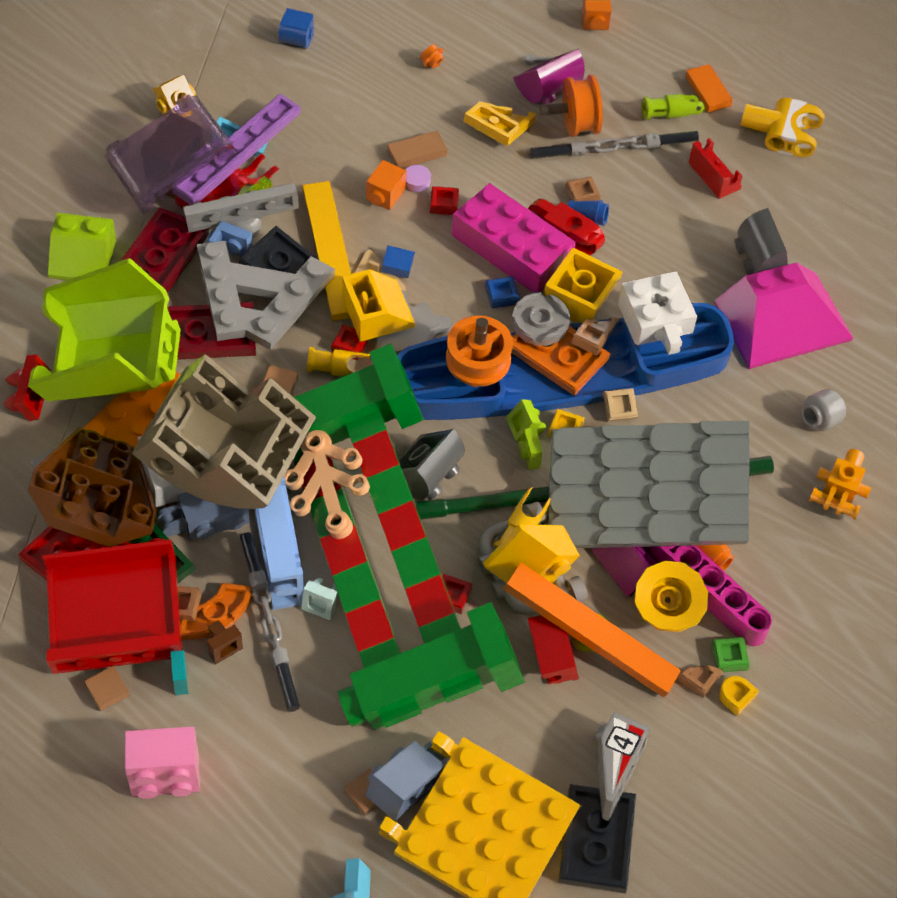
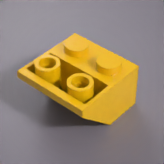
M371 269L342 276V299L360 342L415 328L414 319L397 280Z

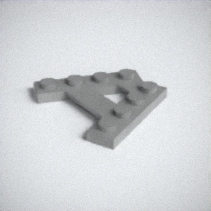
M225 241L197 244L198 258L217 341L247 337L271 350L335 275L333 267L312 256L296 274L231 263ZM237 292L273 298V300L263 311L244 308L240 305Z

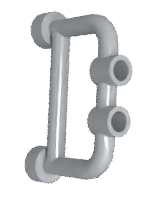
M534 502L525 506L524 514L528 517H535L540 514L543 508L539 502ZM545 514L538 525L546 524ZM508 519L485 529L480 536L479 547L482 556L478 557V564L484 575L492 573L483 564L494 551L491 541L504 534L508 527ZM492 573L496 581L491 583V589L497 600L505 598L509 606L518 613H537L506 592L503 588L507 583ZM560 575L553 583L579 602L586 600L588 597L585 585L579 576L565 581L562 575Z

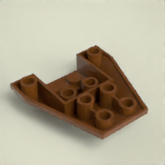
M80 427L68 436L34 468L28 488L30 496L48 526L108 547L150 535L154 528L156 507L141 460L132 454L135 447L130 446L124 441H116L102 436L96 431L85 430Z

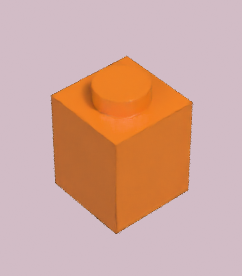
M583 0V30H609L612 12L611 0Z
M382 160L366 181V200L374 205L391 210L406 189L407 170Z

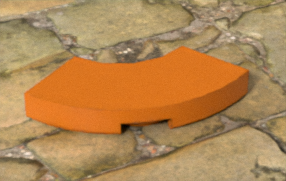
M221 583L218 592L210 600L199 605L195 622L181 620L182 639L209 637L208 634L211 632L207 626L217 620L226 629L234 624L245 612L252 599V586Z

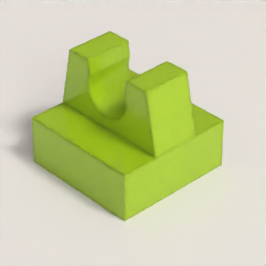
M522 399L506 416L516 441H523L524 429L536 427L538 435H541L547 428L545 423L540 422L538 417L540 412L534 408L531 400Z

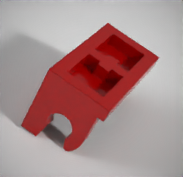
M710 138L707 139L704 148H702V144L698 140L692 144L689 165L719 199L740 190L742 187V174L738 170L735 171L734 175L713 152L714 142Z
M542 615L527 618L542 679L546 678L547 684L579 680L568 633Z

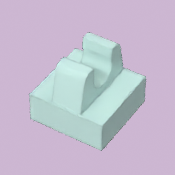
M317 578L314 582L308 581L303 589L301 610L331 620L336 610L338 598L336 585L334 584L331 589L322 586V578Z

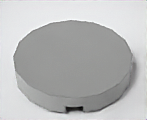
M532 293L524 296L516 303L512 313V327L516 334L525 342L536 346H548L558 342L566 335L570 324L569 310L565 303L556 296L549 294L548 297L541 295V293Z

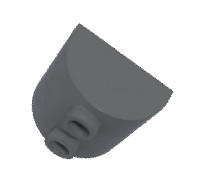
M769 208L760 210L746 218L738 229L739 238L734 239L738 254H746L747 259L743 260L746 274L751 275L788 265L787 250Z
M454 429L420 435L398 459L414 499H434L442 491L439 483L444 478L450 479L460 471L457 463L464 456L465 448L461 438Z

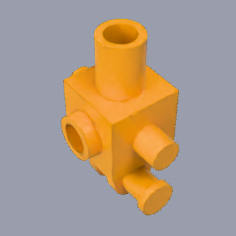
M849 449L844 460L837 458L832 471L820 467L816 478L827 483L823 492L814 487L809 501L824 505L823 509L827 511L829 507L836 509L835 514L840 516L843 513L855 520L861 508L860 505L852 504L855 494L867 499L871 491V487L861 484L866 471L865 468L861 467L864 454L860 450Z

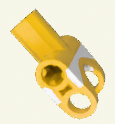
M785 97L776 102L774 110L746 104L740 126L767 133L765 145L774 152L790 156L808 157L815 152L817 142L812 136L807 135L808 133L803 132L801 129L819 128L823 124L824 113L814 105ZM806 115H814L818 120H811ZM798 144H808L810 148H802Z

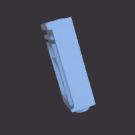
M283 477L269 505L265 508L255 509L273 610L301 606L304 589L303 571L285 478Z

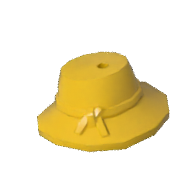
M663 561L646 568L636 583L634 603L642 619L657 630L681 632L696 626L707 612L708 590L701 575L687 564ZM665 598H669L670 603H666Z

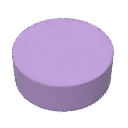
M412 165L406 169L407 189L413 192H421L430 186L431 173L426 167Z

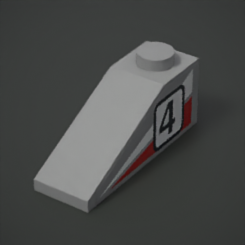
M613 712L608 723H601L595 740L599 741L597 762L602 818L607 821L613 813L646 747L650 727Z

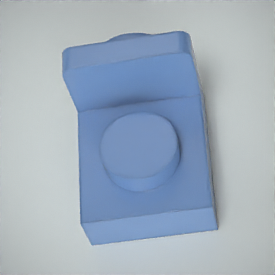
M223 221L220 222L216 230H212L209 233L207 243L225 241L228 252L241 256L253 247L252 232Z

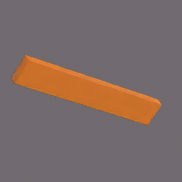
M520 562L503 588L506 592L664 698L669 693L681 671L680 669Z

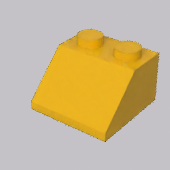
M519 524L483 564L487 570L506 583L520 562L551 583H554L560 575L570 570L571 564L580 555L563 525Z

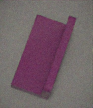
M647 547L593 548L592 550L626 596H632L635 593L636 583L646 568L659 563Z

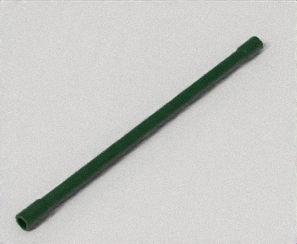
M771 456L749 458V476L771 474L774 472V463ZM549 486L532 488L523 505L534 502H547ZM528 489L447 500L416 502V508L420 519L425 520L445 517L451 514L517 506Z

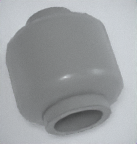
M824 389L808 396L802 405L803 421L816 431H825L839 425L846 416V405L843 398L831 389Z

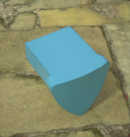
M360 858L346 859L345 890L343 893L331 898H370L371 870Z

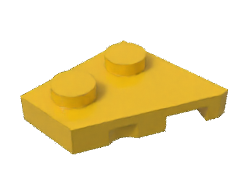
M480 101L465 113L463 122L499 143L508 146L535 123L537 114L529 112L527 117L512 114L513 108L495 106Z

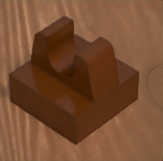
M217 620L207 626L211 632L208 634L210 639L207 640L208 653L215 665L243 649L242 634L235 624L226 629Z

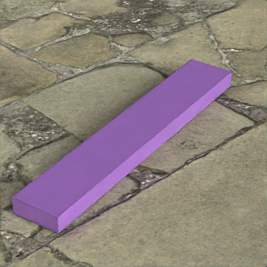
M280 93L172 186V193L190 205L199 203L301 113V107Z

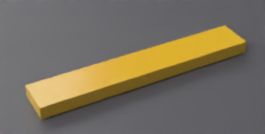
M330 181L303 185V193L318 259L335 269L334 277L325 286L331 320L348 319L350 316L342 299V276L351 274L331 184Z

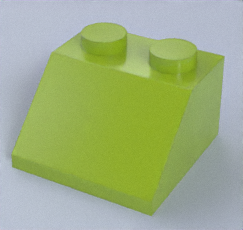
M57 213L50 235L48 278L70 280L109 266L117 241L113 219Z

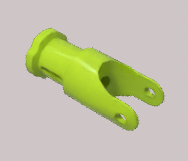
M669 94L665 95L664 98L652 99L644 96L641 101V111L645 121L650 120L651 117L665 116L666 119L700 114L705 108L704 104L695 95Z

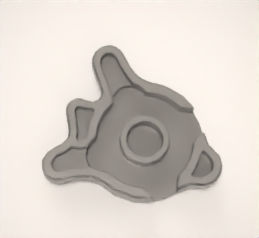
M401 289L414 319L415 328L376 337L375 350L392 343L398 355L406 347L429 341L438 334L450 331L452 321L447 316L434 315L428 304L424 302L419 303L415 307L410 306L406 292Z

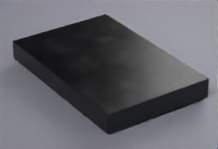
M570 784L568 798L580 804V807L563 836L558 883L626 894L636 794L623 792L607 821L602 818L600 788Z

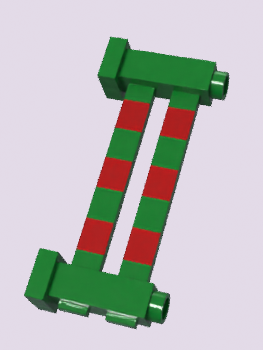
M392 343L369 352L373 365L293 397L316 416L308 433L315 430L324 431L331 438L332 445L350 438L353 447L360 453L362 457L360 467L370 484L369 492L424 642L422 645L401 653L343 486L334 483L341 511L349 516L353 524L351 533L343 539L333 538L325 527V521L329 514L322 488H320L311 503L310 511L363 665V669L349 674L353 685L338 690V697L343 712L352 728L368 721L374 730L383 726L388 728L420 715L422 710L444 701L449 703L483 689L484 685L495 681L501 692L525 683L505 628L491 602L467 611L471 625L461 628L385 425L386 422L397 419L401 429L424 421L407 374ZM320 441L314 443L312 447L317 446ZM301 446L292 460L295 467L304 454ZM327 457L329 466L336 469L333 458ZM313 462L303 477V491L316 471L315 462ZM342 519L335 521L333 525L340 524Z

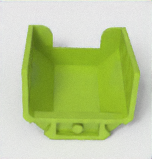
M125 259L45 288L42 311L49 320L60 328L53 373L43 366L34 367L30 373L28 387L49 402L151 390L175 379L181 329L178 321L172 320L167 309L169 297L166 290L131 259Z

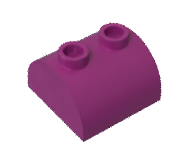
M578 48L555 56L513 77L521 94L532 103L541 101L542 105L549 104L557 100L555 94L563 90L565 78L572 77L574 81L584 78L585 66L583 57Z

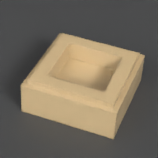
M633 388L605 391L603 393L607 422L631 420L638 417Z

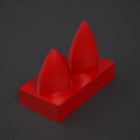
M37 354L27 355L24 367L17 369L5 378L8 384L18 387L17 392L10 395L3 402L4 406L13 412H21L28 421L39 420L44 403V398L28 387L31 370L34 367L43 366L52 372Z

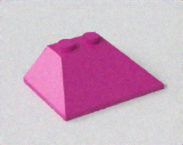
M797 262L744 276L714 301L715 307L721 310L727 317L733 331L734 342L748 369L846 343L853 339L852 334L817 274Z

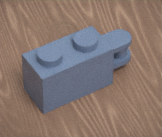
M187 492L177 494L178 505L164 508L157 513L158 521L163 523L161 530L166 536H173L187 531L190 541L197 538L205 539L215 533L228 529L236 530L250 523L249 509L218 505Z
M432 740L423 747L414 741L405 749L402 747L398 748L387 764L384 766L381 764L377 765L368 777L370 784L365 796L394 821L431 791L446 763L449 761L445 756L431 750Z

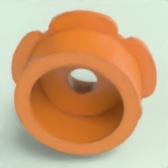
M436 44L426 48L420 56L423 66L425 68L430 66L433 69L440 65L444 59L442 56L443 48L439 49Z

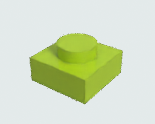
M536 427L524 429L523 441L518 443L521 459H526L528 470L538 469L541 467L543 451Z

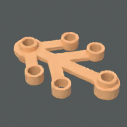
M321 430L311 431L305 436L301 444V449L304 453L294 469L286 471L284 475L285 484L290 490H298L303 486V477L313 462H315L316 471L303 493L292 498L290 508L296 516L302 517L307 515L311 510L312 501L320 488H322L329 514L325 521V527L333 538L343 539L351 533L353 524L349 516L341 511L334 483L351 489L357 496L366 494L369 491L370 484L362 474L352 476L328 464L327 457L343 462L348 469H357L362 464V457L357 449L349 448L344 450L332 445L331 438L326 432ZM320 441L317 446L312 447L314 443ZM356 456L354 461L347 462L349 457ZM292 477H298L295 482L289 483ZM358 482H364L362 487L355 488ZM299 503H305L301 509H296ZM342 519L340 524L333 525L335 521Z

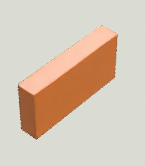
M710 64L686 70V79L704 104L708 113L732 106V97Z

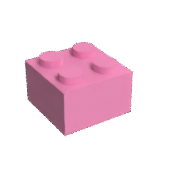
M194 727L125 731V770L132 796L151 799L159 794H172L183 797L190 795L192 792H200L199 753Z

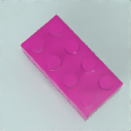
M491 183L486 185L453 214L452 236L508 276L514 277L515 281L532 293H540L545 289L546 283L570 250L575 248V241Z

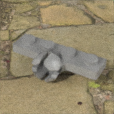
M295 183L259 191L254 190L232 197L226 196L209 202L195 203L183 208L189 232L216 227L223 221L252 232V238H254L261 229L262 217L298 209L299 204Z

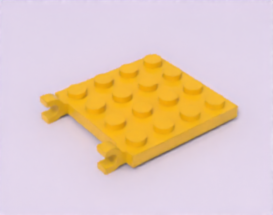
M438 730L431 742V750L450 760L407 831L397 822L386 816L379 827V835L398 845L394 855L466 898H529L577 813L580 804L465 737L457 745L450 737Z

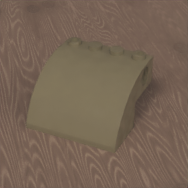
M205 354L191 365L184 367L132 451V454L166 481L200 499L233 508H265L269 505L316 416L271 378L249 391Z

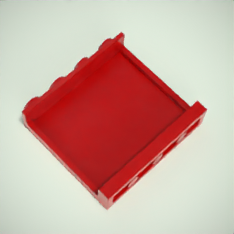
M155 538L145 543L133 544L125 542L113 547L101 548L91 546L81 551L69 552L59 550L49 555H43V561L47 568L50 649H46V660L52 674L171 659L172 651L183 650L176 556L171 539Z

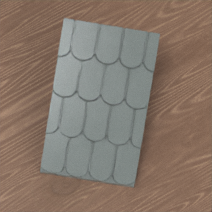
M700 421V423H660L657 425H612L553 429L551 432L548 499L551 498L548 506L547 525H563L575 548L747 544L749 541L750 421Z

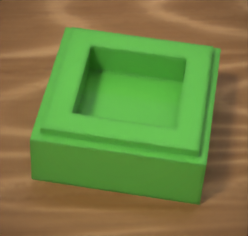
M744 637L712 640L711 648L715 667L723 670V672L747 671L750 664Z

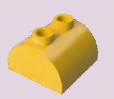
M572 248L546 283L545 296L549 297L550 294L559 298L569 310V320L582 323L586 319H593L620 281L623 271Z

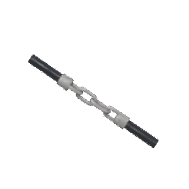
M698 131L660 135L659 133L633 136L628 139H600L589 143L575 141L565 145L531 148L530 154L531 158L534 159L571 155V157L582 156L586 152L596 151L604 153L631 147L634 149L658 148L660 145L696 142L699 140ZM644 139V144L636 145L637 140ZM612 142V148L599 149L601 143Z
M245 532L240 535V540L250 573L248 576L249 582L252 586L254 600L257 604L262 605L265 617L262 619L261 625L266 641L273 644L274 650L270 652V658L278 674L287 710L294 712L300 709L289 669L290 660L288 659L286 648H280L279 641L282 639V632L278 619L270 613L268 603L272 599L265 572L261 569L252 534ZM265 591L267 599L265 596H262L260 600L258 593ZM273 621L277 635L272 634V638H270L266 622L268 625H271Z

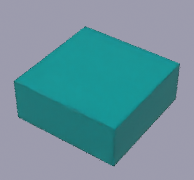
M184 650L172 651L171 661L175 695L188 694Z

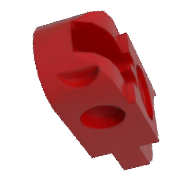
M543 198L535 200L528 207V210L575 241V249L589 256L599 250L605 243L604 233L595 222L563 202L555 206Z

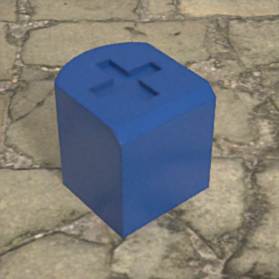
M287 8L279 25V41L308 48L314 36L313 14Z

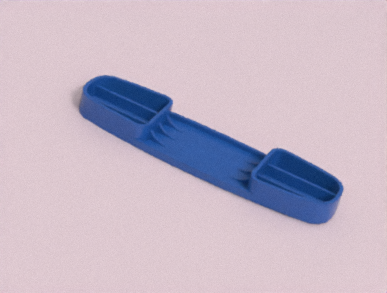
M691 303L697 315L694 331L691 334L680 336L682 346L679 353L668 355L661 340L636 345L624 318H618L617 326L602 347L610 353L608 361L575 396L512 353L509 371L500 381L487 386H469L456 379L447 367L448 336L406 347L398 354V357L407 374L424 420H456L506 416L522 399L531 400L534 408L541 412L604 402L603 393L605 391L633 388L634 395L636 396L695 382L717 375L726 368L734 345V336L730 323L721 310L706 303ZM610 319L597 320V322H598V321H609ZM582 323L569 324V326L577 331Z

